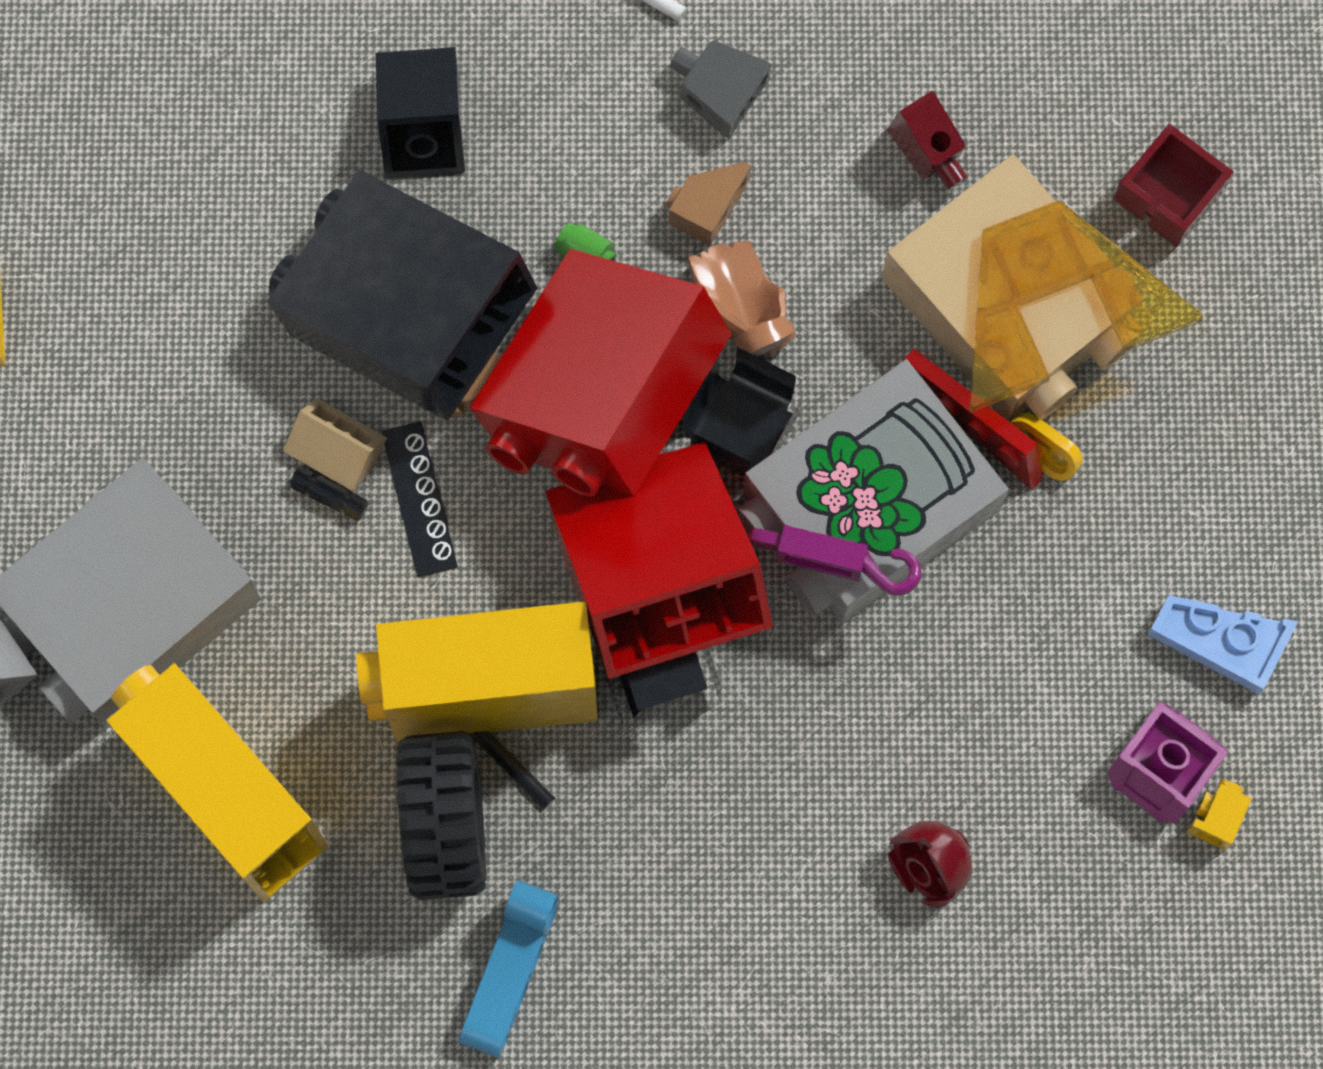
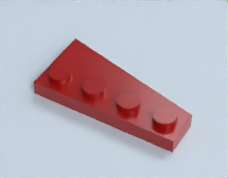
M915 348L903 359V361L907 359L954 420L1030 490H1033L1043 480L1038 444Z

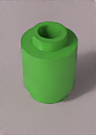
M571 222L568 223L561 230L554 244V250L560 253L562 260L569 249L616 261L617 254L614 253L615 244L582 224L576 226Z

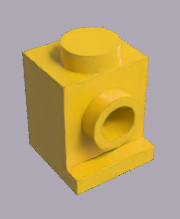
M1221 779L1212 794L1207 791L1204 793L1196 810V815L1202 818L1201 820L1196 818L1188 826L1186 833L1225 851L1233 844L1252 798L1243 794L1244 789L1241 786Z

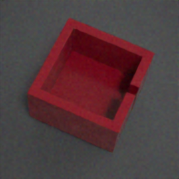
M1169 123L1120 181L1113 200L1141 221L1146 215L1150 217L1151 221L1148 226L1175 247H1178L1225 191L1234 171Z

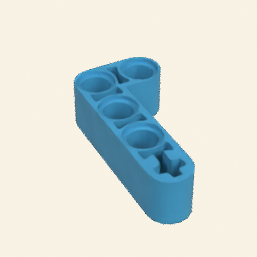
M521 880L515 882L505 908V920L465 1020L459 1044L496 1058L501 1057L559 905L558 894Z

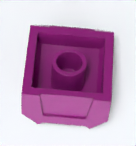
M1159 701L1110 767L1107 774L1115 791L1122 792L1153 815L1156 821L1176 824L1192 805L1229 751L1216 738L1179 711Z

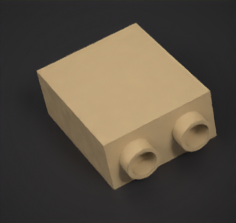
M1014 154L1010 155L887 251L881 279L998 413L1009 422L1028 407L1039 419L1047 418L1077 391L1078 387L1068 377L1069 374L1090 358L1102 370H1106L1125 356L1140 340L1138 334L1130 326L1141 306L1143 298Z

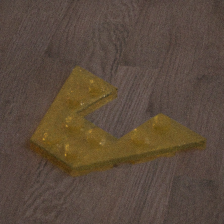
M1060 200L983 229L981 234L970 411L978 410L1042 385L1050 379L1018 306L1091 279L1124 352L1198 324L1202 321L1203 315Z

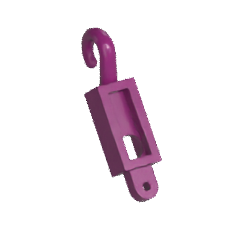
M784 525L782 534L759 528H752L748 538L751 545L777 552V562L859 582L862 572L883 592L891 596L909 594L918 586L921 580V566L918 559L911 552L904 549H893L890 552L892 559L904 561L909 569V575L906 580L894 583L880 571L867 550L868 545Z

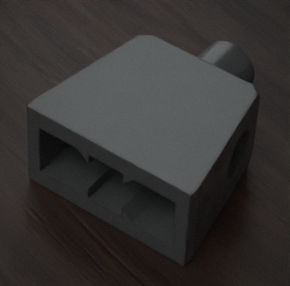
M717 41L709 42L700 57L680 47L669 65L671 69L686 77L681 85L682 100L728 139L731 138L770 80L771 63Z

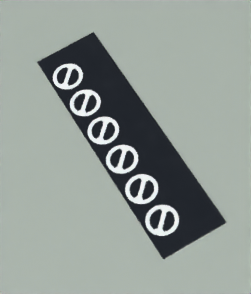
M421 421L381 431L382 435L387 438L384 445L418 578L458 568Z

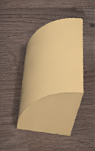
M316 398L299 411L283 451L354 492L372 469L387 438Z

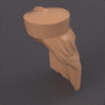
M751 241L733 242L731 246L725 243L707 248L706 252L702 251L697 256L692 255L688 258L694 284L705 287L732 334L729 340H733L736 351L737 347L755 356L764 354L772 356L795 337L794 324L786 318V294L784 289L775 285L766 277Z

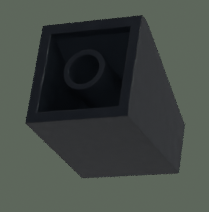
M456 47L375 53L377 123L385 178L465 173Z

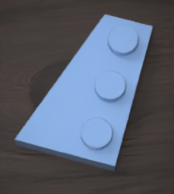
M1169 595L1147 635L1260 695L1298 621L1288 619L1276 621L1261 618L1259 613L1245 611L1242 614L1222 610L1218 605Z

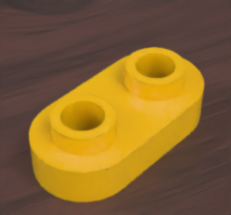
M1020 413L1010 422L1038 444L1041 471L1049 477L1059 481H1066L1072 478L1082 466L1083 457L1080 449L1071 440L1042 419H1039L1036 415Z

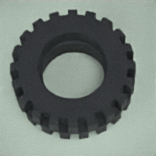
M465 731L407 735L399 741L397 746L396 777L401 850L409 894L418 900L477 896L486 887V846L480 771L474 736Z

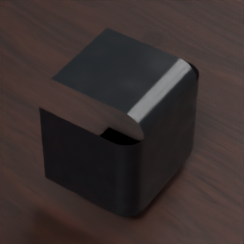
M737 347L735 367L729 381L722 378L716 372L717 360L715 361L684 413V432L690 436V446L705 441L713 461L745 476L747 471L782 447L800 413L802 397L793 413L787 411L794 394L796 376Z
M706 648L703 649V653L718 698L720 699L722 686L710 650ZM696 652L620 675L633 718L642 709L708 689ZM604 669L608 686L623 729L624 718L619 706V702L611 678L608 679Z

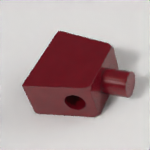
M933 90L898 112L886 130L922 179L937 173L949 191L968 178L957 161L959 155L966 148L965 143Z

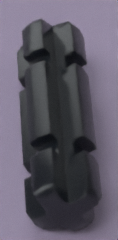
M303 467L296 469L290 480L292 489L302 494L308 492L310 498L338 512L342 509L344 510V515L356 521L361 520L368 508V501L355 493L349 495L347 489L321 476L316 478L313 472Z

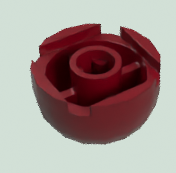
M927 820L907 827L890 839L889 844H893L894 849L888 852V859L893 872L910 894L914 892L916 887L923 896L927 897L921 903L928 907L939 909L948 905L966 888L973 871L972 859L967 839L958 830L941 822Z

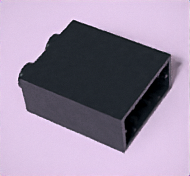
M359 169L344 191L334 189L322 200L315 215L314 226L316 232L299 256L290 254L283 258L276 266L269 282L270 298L267 300V303L291 337L438 417L449 421L538 288L520 252Z

